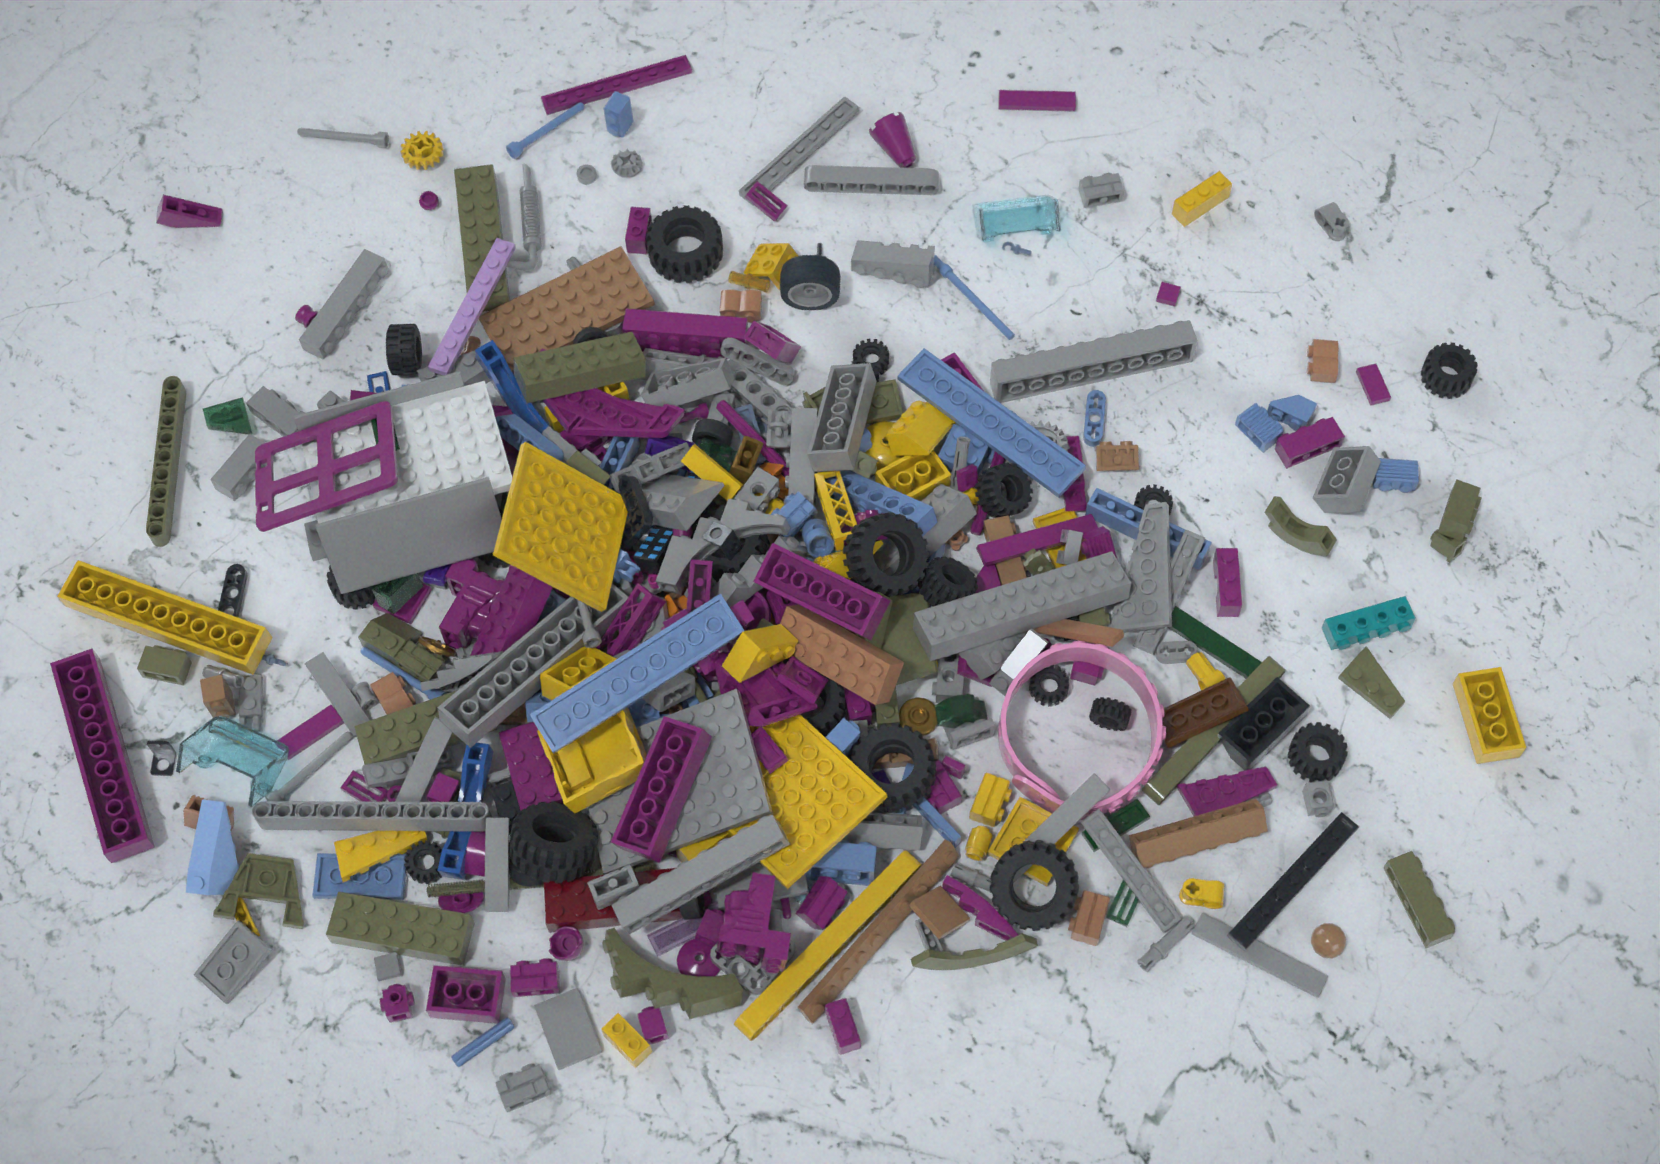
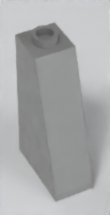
M627 649L613 657L618 659L630 650ZM682 672L642 697V699L659 712H662L695 695V677Z

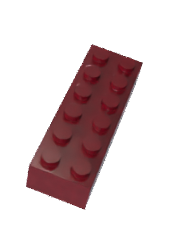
M676 868L634 872L640 887L643 884L657 880L658 876L662 873L671 872ZM604 875L580 877L570 882L565 880L562 883H555V881L544 882L545 919L549 933L555 932L564 926L574 927L577 930L621 926L612 905L598 910L587 882ZM678 907L653 922L683 920Z

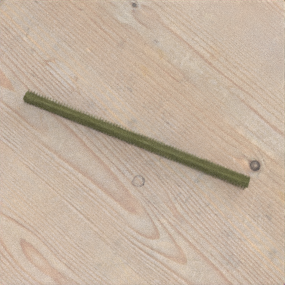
M645 864V867L644 865H640V867L637 865V868L636 865L634 868L632 866L633 872L654 870L653 864H651V867L650 864H648V867L647 864ZM600 868V871L599 869H597V871L596 869L595 871L592 869V872L591 870H589V872L587 871L581 877L598 876L605 874L603 873L602 868ZM510 877L509 890H518V887L519 889L532 888L518 885ZM479 879V883L478 880H476V883L475 880H473V883L472 880L470 883L468 880V883L465 881L464 884L462 881L461 884L459 881V884L456 882V885L455 882L453 885L452 882L451 885L449 882L448 885L445 883V886L444 883H442V886L441 883H439V886L437 883L436 886L434 884V887L432 884L431 887L428 884L427 894L430 898L441 895L450 896V894L452 896L458 893L461 895V892L462 894L464 892L465 894H470V892L471 894L481 893V890L484 893L485 882L483 879L482 882Z

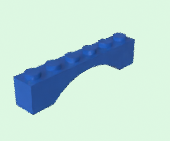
M491 340L475 349V358L508 409H511L512 414L517 415L542 434L549 425L531 403H526L512 371L495 342Z
M477 742L471 748L466 745L462 762L458 802H483L488 780L487 774H489L494 753L489 744ZM450 831L442 849L438 872L443 877L465 880V855L472 831Z

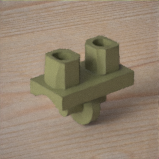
M1033 548L1024 555L1026 561L1023 564L1033 576L1056 569L1040 550L1037 552Z

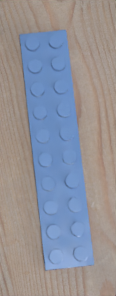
M925 348L897 376L898 381L1010 463H1015L1024 473L1058 498L1064 494L1086 469L1084 463Z
M719 594L530 714V717L552 752L556 753L741 635L744 629L722 595Z

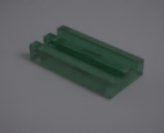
M1122 880L1106 918L1128 927L1139 900L1135 896L1126 919H1121L1132 894L1129 888L1117 916L1113 915L1122 892L1127 885Z

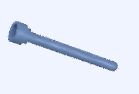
M581 102L576 104L520 142H511L506 145L508 154L513 159H516L522 154L521 152H523L525 147L583 110L584 104Z
M366 647L361 648L360 652L363 656L390 673L393 672L395 676L398 677L400 675L403 681L427 695L429 700L447 694V692L440 688L422 691L421 681Z

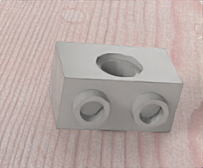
M757 467L734 500L743 499L749 503L752 511L759 510L765 513L768 509V503L771 499H775L780 492L779 479ZM762 493L763 495L755 496L754 494Z

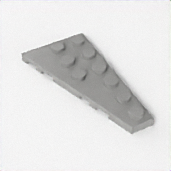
M1166 502L1145 505L1138 528L1137 540L1133 544V553L1125 570L1131 582L1129 598L1117 602V605L1114 606V615L1108 627L1122 629L1124 632L1172 627L1169 505Z

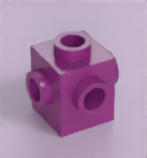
M393 984L388 986V989L382 990L383 998L379 999L381 1011L385 1012L386 1018L390 1023L413 1018L411 1006L415 1005L412 991L409 992L407 987L401 984Z

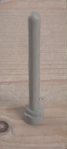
M299 128L297 130L300 136L370 142L381 148H387L389 142L387 132L369 135Z
M577 600L585 629L582 636L584 646L587 648L597 647L601 644L600 634L593 628L587 604Z
M349 731L345 732L279 790H271L265 795V799L267 801L285 800V796L351 740L353 737L352 733Z

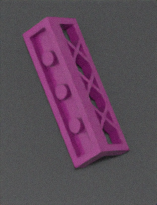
M637 583L601 638V644L596 649L603 651L607 647V654L613 657L627 649L631 651L637 647L666 601ZM641 592L644 593L645 596L643 597L642 601L640 603H637V597L639 596V594ZM631 611L630 619L625 622L626 614ZM619 629V636L613 640V634Z

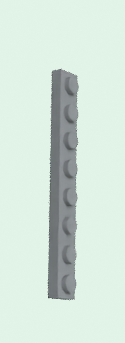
M844 96L739 190V195L753 205L744 196L756 181L769 191L773 189L857 114L859 106ZM757 188L755 189V190H756L759 194H761L763 197L765 196V195H764L763 193H761Z

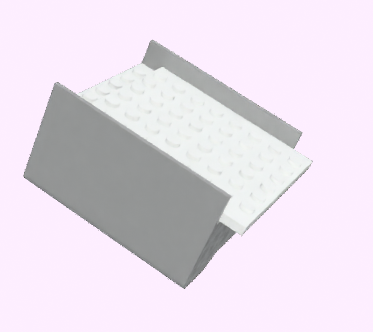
M459 371L293 416L298 431L382 401H388L392 406L393 422L400 449L396 451L398 482L385 490L316 514L317 520L304 523L312 560L317 561L328 558L341 594L494 552L502 521L495 495L509 491L512 474L485 381L464 386ZM371 420L333 434L334 459L376 445ZM317 439L302 444L307 469L318 464ZM380 459L337 473L335 475L336 492L379 477L381 474ZM319 480L310 483L313 500L319 497Z

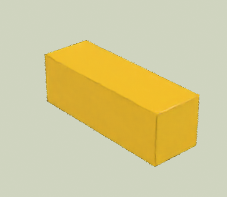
M239 897L235 913L236 921H241L258 937L261 936L244 899Z

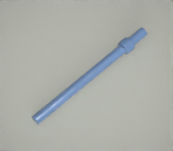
M935 255L934 265L939 269V273L944 278H948L1008 340L1013 339L1015 334L953 273V269L948 264H944Z

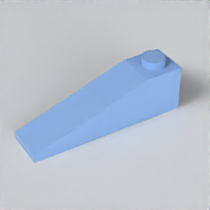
M202 800L188 867L186 893L223 895L240 867L235 854V843H233L231 836V824L226 802Z

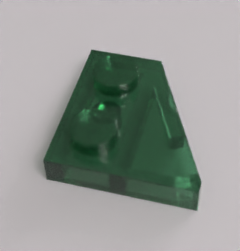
M243 397L203 408L206 425L209 430L253 434Z

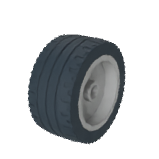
M802 255L789 259L783 264L780 273V294L782 300L789 306L801 310H822L831 307L837 302L840 295L841 277L838 265L834 261L818 255Z

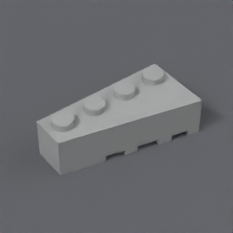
M726 357L651 372L641 395L646 404L661 407L664 404L678 406L727 391L734 381V375Z

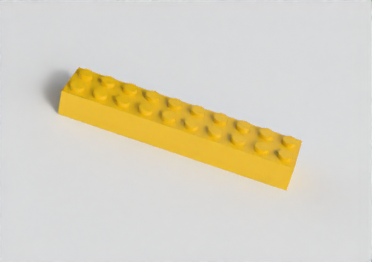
M77 560L57 596L68 608L254 675L273 638L266 627Z

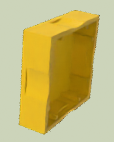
M627 707L572 742L577 741L580 743L594 779L592 782L574 791L570 786L558 752H552L540 731L537 730L546 757L552 764L554 778L564 805L573 813H577L636 782L647 757Z

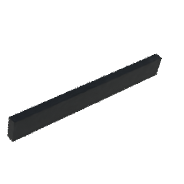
M1341 812L1228 933L1227 937L1245 952L1357 831L1359 826Z

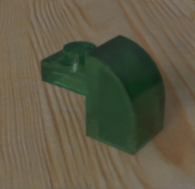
M972 694L952 696L935 705L938 726L955 729L965 722L974 723L979 719H988L984 701L975 700Z

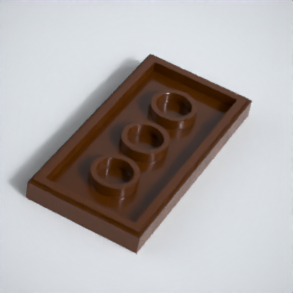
M1231 677L1164 708L1165 716L1162 717V726H1166V736L1163 740L1167 748L1175 746L1248 711V707Z

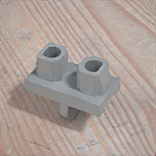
M768 410L766 447L787 449L789 411Z

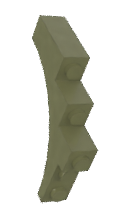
M615 928L606 930L605 940L602 941L603 950L611 958L613 976L610 977L612 989L617 990L620 998L645 992L647 1000H651L655 1009L680 1003L682 1011H686L689 1019L741 1005L743 989L734 973L722 976L697 977L664 970L647 962L633 952L621 939Z

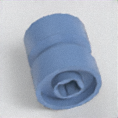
M821 519L807 521L801 530L807 551L813 557L829 555L834 548V541L828 525Z

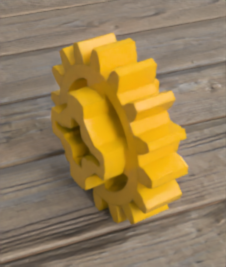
M417 131V135L414 136L411 133V138H405V144H401L402 158L405 164H409L410 168L415 165L417 170L420 167L427 170L428 165L433 168V163H439V157H443V145L440 138H436L435 133L429 135L428 131H425L424 134Z

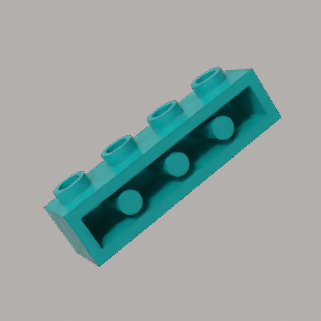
M1406 596L1326 618L1322 625V631L1331 650H1344L1355 643L1364 644L1372 638H1385L1396 631L1400 633L1411 629L1416 617Z

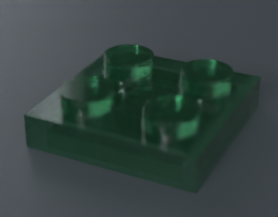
M697 438L695 445L726 471L730 472L737 451L728 445L720 446L714 444L709 439Z

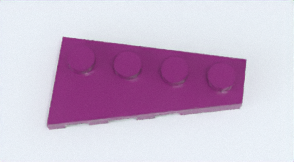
M1266 766L1240 771L1238 774L1228 776L1226 774L1214 779H1202L1194 783L1177 785L1179 793L1193 816L1246 802L1277 787L1276 781Z

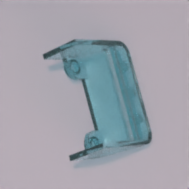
M1050 195L972 204L977 237L982 242L993 241L997 235L1036 230L1040 231L1041 234H1051L1052 230L1061 231L1058 199Z
M217 716L180 743L176 772L181 773L191 764H195L200 768H209L216 763L223 764L252 778L248 806L253 807L273 789L288 759L289 748L287 745L227 717Z

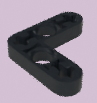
M623 475L619 480L618 488L630 518L625 522L620 549L628 552L651 528L653 516L638 479L635 476ZM635 498L637 499L636 507L634 506Z

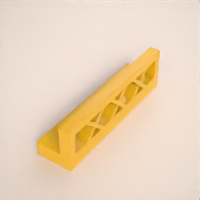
M840 471L815 473L816 490L834 541V547L836 551L843 550L844 540H846L847 535L852 534L851 531L842 533L841 528L844 524L851 527L857 525ZM834 476L837 478L834 485L825 482L826 478ZM834 492L842 495L839 501L830 498ZM839 508L847 511L844 518L836 514Z

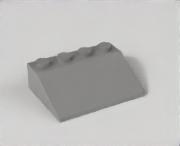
M668 474L640 486L653 516L652 525L687 531L725 485L723 482ZM635 498L634 506L636 507L637 499Z

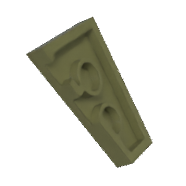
M1367 646L1338 677L1339 680L1389 719L1405 703L1404 698Z

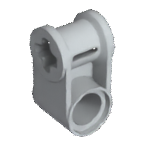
M1332 202L1314 211L1317 223L1324 229L1331 240L1342 241L1345 238V229L1349 226V220L1336 203Z

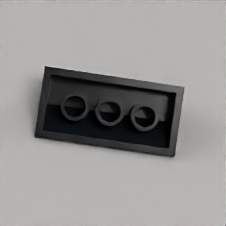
M1278 677L1247 705L1248 711L1234 717L1217 734L1230 758L1244 771L1252 769L1307 715L1310 708L1307 702Z

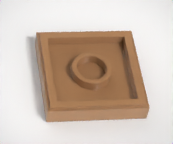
M941 885L913 900L909 905L938 939L962 927L970 920V917Z

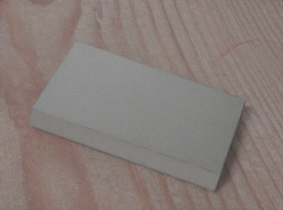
M237 920L193 975L224 1003L229 1004L273 949L244 923Z
M578 988L534 1005L558 1070L602 1053Z

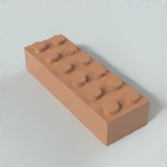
M800 605L786 606L780 624L799 640L795 646L793 657L874 705L890 702L904 665L903 661Z

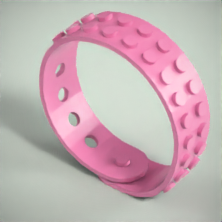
M1074 641L1068 644L1057 643L1052 645L1050 649L1037 655L1027 663L1014 678L1007 690L998 724V741L1001 756L1013 776L1012 783L1041 808L1053 813L1065 801L1060 800L1058 794L1047 783L1030 772L1019 761L1010 745L1006 727V712L1011 700L1029 678L1042 669L1061 662L1080 661L1092 663L1110 670L1125 680L1135 690L1146 709L1151 727L1150 755L1143 770L1128 786L1113 796L1098 801L1080 819L1083 820L1098 808L1103 814L1107 812L1112 814L1121 808V804L1126 799L1131 801L1139 793L1138 791L1141 789L1140 784L1145 786L1154 772L1151 766H1157L1161 758L1163 748L1160 745H1162L1163 739L1166 736V726H1162V717L1165 714L1163 705L1159 704L1157 698V689L1153 683L1149 682L1144 670L1140 666H1136L1129 661L1126 655L1112 651L1105 645Z

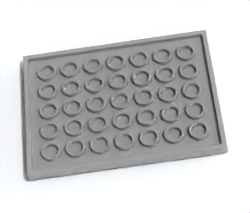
M737 689L666 716L702 728L712 736V739L664 854L773 813L740 691ZM663 718L637 727L646 754L650 750ZM636 782L588 807L591 820L594 821L598 830L597 847L605 875L616 870L620 871L625 866L631 865L632 867L650 860L624 851L611 843Z

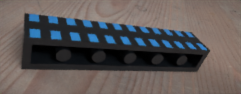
M693 471L688 476L689 478L701 479ZM656 525L653 527L633 557L641 572L658 575L673 536V528Z

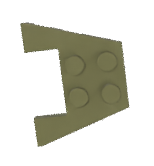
M248 853L233 877L230 886L223 894L220 903L216 906L213 917L234 920L238 898L240 897L286 904L282 927L303 929L304 922L294 860Z

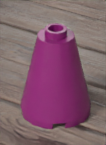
M898 112L899 115L897 116L894 113L888 114L874 123L876 127L873 130L870 128L869 134L900 168H909L914 165L916 155L905 117L901 112Z

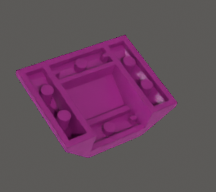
M726 658L716 660L714 663L720 694L722 695L735 689L740 691L749 726L763 727L817 709L818 705L815 702L811 704L776 680L785 666L782 661L741 683L722 667Z

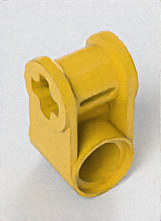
M1189 878L1180 889L1179 899L1186 905L1220 909L1223 907L1224 883L1216 880L1208 881Z

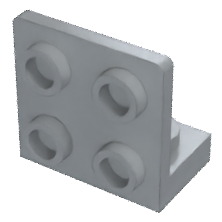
M978 697L938 710L940 721L953 750L994 736V722L992 718L987 719Z

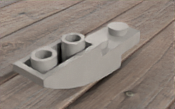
M446 746L433 776L437 775L438 772L440 773L442 767L450 770L456 766L451 746ZM418 752L407 753L405 758L363 765L362 772L367 789L387 785V788L396 785L402 786Z

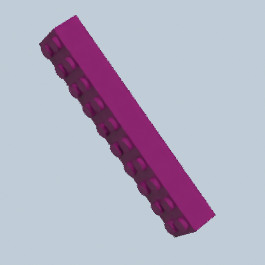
M91 648L50 663L103 855L112 864L155 848L100 658Z

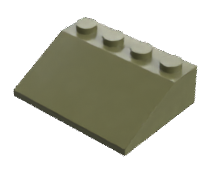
M920 593L888 597L893 602L881 649L904 662L896 685L938 672L936 660H929L913 630L914 612L930 608L929 602H926L923 599L924 596Z

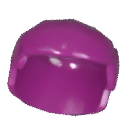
M570 926L557 929L549 939V953L561 961L576 959L581 954L584 945L581 932Z

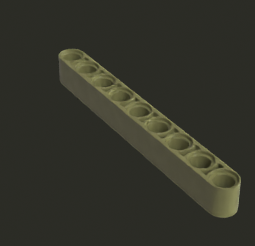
M169 376L164 380L161 394L146 533L157 547L167 545L171 538L186 402V390L177 376Z
M1268 656L1237 688L1246 705L1260 694L1276 677L1280 679L1285 673L1286 669L1272 657ZM1233 718L1189 738L1146 783L1142 792L1159 806L1220 742L1217 734Z

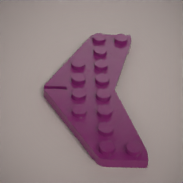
M596 388L542 400L568 433L572 430V435L664 438L669 435L684 416V409L675 405L664 404L661 407L621 399Z

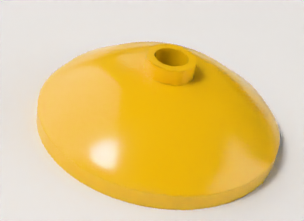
M878 422L867 427L871 433L872 447L865 454L878 460L876 472L906 456H893L889 443H883L888 441L886 433L895 422Z

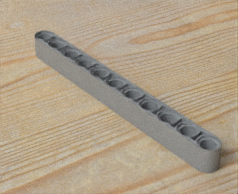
M261 801L252 808L255 820L260 828L264 830L486 831V818H493L488 806L482 802Z

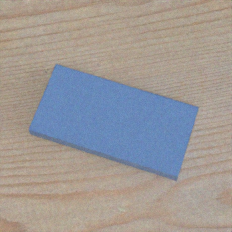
M317 853L312 897L314 899H336L338 892L384 900H404L407 872L404 865L406 863L404 857L407 854H396L390 857L389 861L383 864L379 862L369 867V871L362 874L360 872L350 876V880L343 883L337 855Z

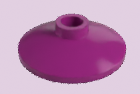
M481 890V893L471 894L470 892V894H465L464 892L462 894L461 892V895L459 893L452 896L451 894L450 896L441 895L438 898V904L442 910L467 913L475 910L482 904L484 894Z
M696 939L686 942L677 955L679 972L682 975L697 977L717 976L720 969L713 964L710 958L713 947ZM716 952V959L719 960L722 958L721 953ZM697 955H702L703 960L696 961L695 957Z

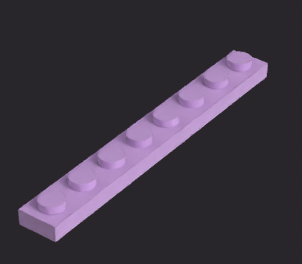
M496 238L428 366L429 371L443 376L450 374L516 249L514 243Z

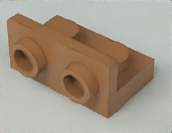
M1120 441V445H1112V442H1099V446L1094 447V451H1096V471L1139 470L1138 445H1133V441Z

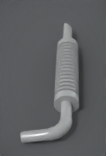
M523 163L524 186L520 188L519 192L523 247L526 251H529V261L509 260L506 267L529 271L537 265V251L541 249L537 188L532 185L530 167Z

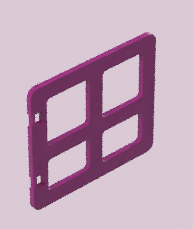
M382 401L258 446L255 450V502L257 507L256 527L258 530L265 532L394 486L398 482L391 404L388 401ZM377 418L378 444L334 459L333 434L335 432ZM317 439L318 464L315 467L274 481L273 456L276 453ZM380 459L381 474L379 477L336 492L335 475L337 473ZM267 463L266 467L261 468L262 464ZM319 480V497L317 499L274 513V497L277 494ZM268 506V510L262 511V507Z

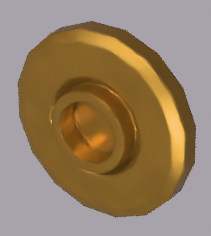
M420 636L418 639L420 644L438 655L455 657L457 653L454 649L441 643V640L436 641L424 636Z
M916 697L909 699L903 703L899 710L900 726L903 728L904 725L912 727L913 732L918 730L923 736L930 734L938 725L939 714L937 707L925 698Z

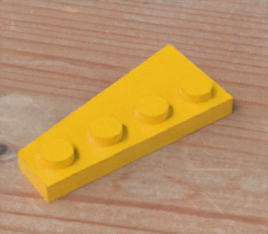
M374 831L335 841L334 846L342 882L350 880V876L360 872L362 874L369 871V867L379 862L383 864L389 861L390 857L398 853L404 854L408 849L412 850L411 846L413 844L418 846V841H422L424 844L427 840L425 831Z

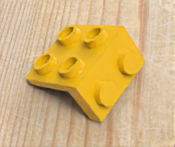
M789 243L759 244L743 273L747 277L768 276L777 289H780V273L783 264L793 257H798V254Z

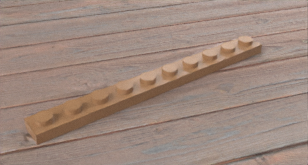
M944 840L800 1003L797 1008L807 1021L813 1024L825 1011L826 1004L833 1002L911 913L912 909L909 907L911 902L928 893L958 859L959 854L951 842Z

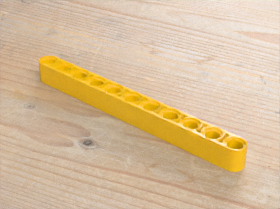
M904 850L736 1019L734 1026L750 1041L754 1040L888 905L923 864L907 850Z

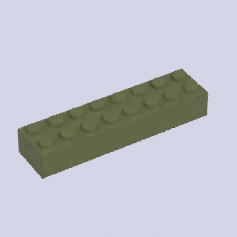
M493 164L454 169L467 292L496 238L503 240L497 180ZM506 268L482 312L490 311L510 301Z

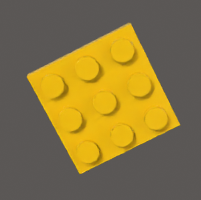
M1019 797L987 854L999 860L1012 846L1021 844L1052 813ZM1073 825L1055 843V848L1060 851L1063 849L1067 852L1079 828ZM1033 864L1024 873V875L1045 886H1048L1053 877L1050 871L1036 864Z

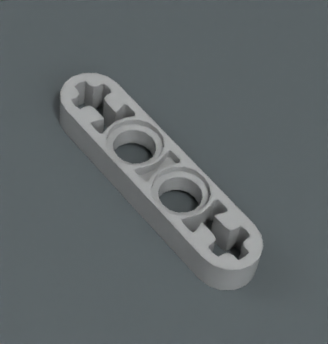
M726 338L723 340L721 354L724 357L779 384L787 385L792 382L794 370L791 366L775 360L771 356L737 339ZM745 354H750V355H752L754 358L751 359V360H748V359H745V358L743 357V355H745ZM763 363H768V364H770L772 367L769 368V369H766V368L762 367L761 364H763Z

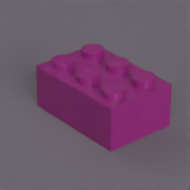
M433 965L426 1012L430 1018L498 1024L506 978L502 971Z

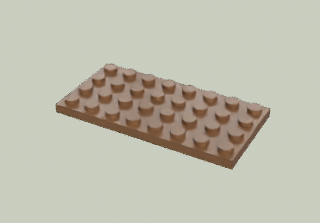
M622 246L480 315L479 320L490 341L493 340L514 375V357L536 353L542 348L550 350L573 345L575 336L582 329L597 327L604 331L624 321L626 309L646 310L654 306L655 302Z

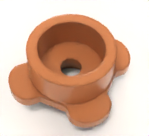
M960 529L946 543L951 546L952 550L957 551L963 543H967L968 536L964 535Z

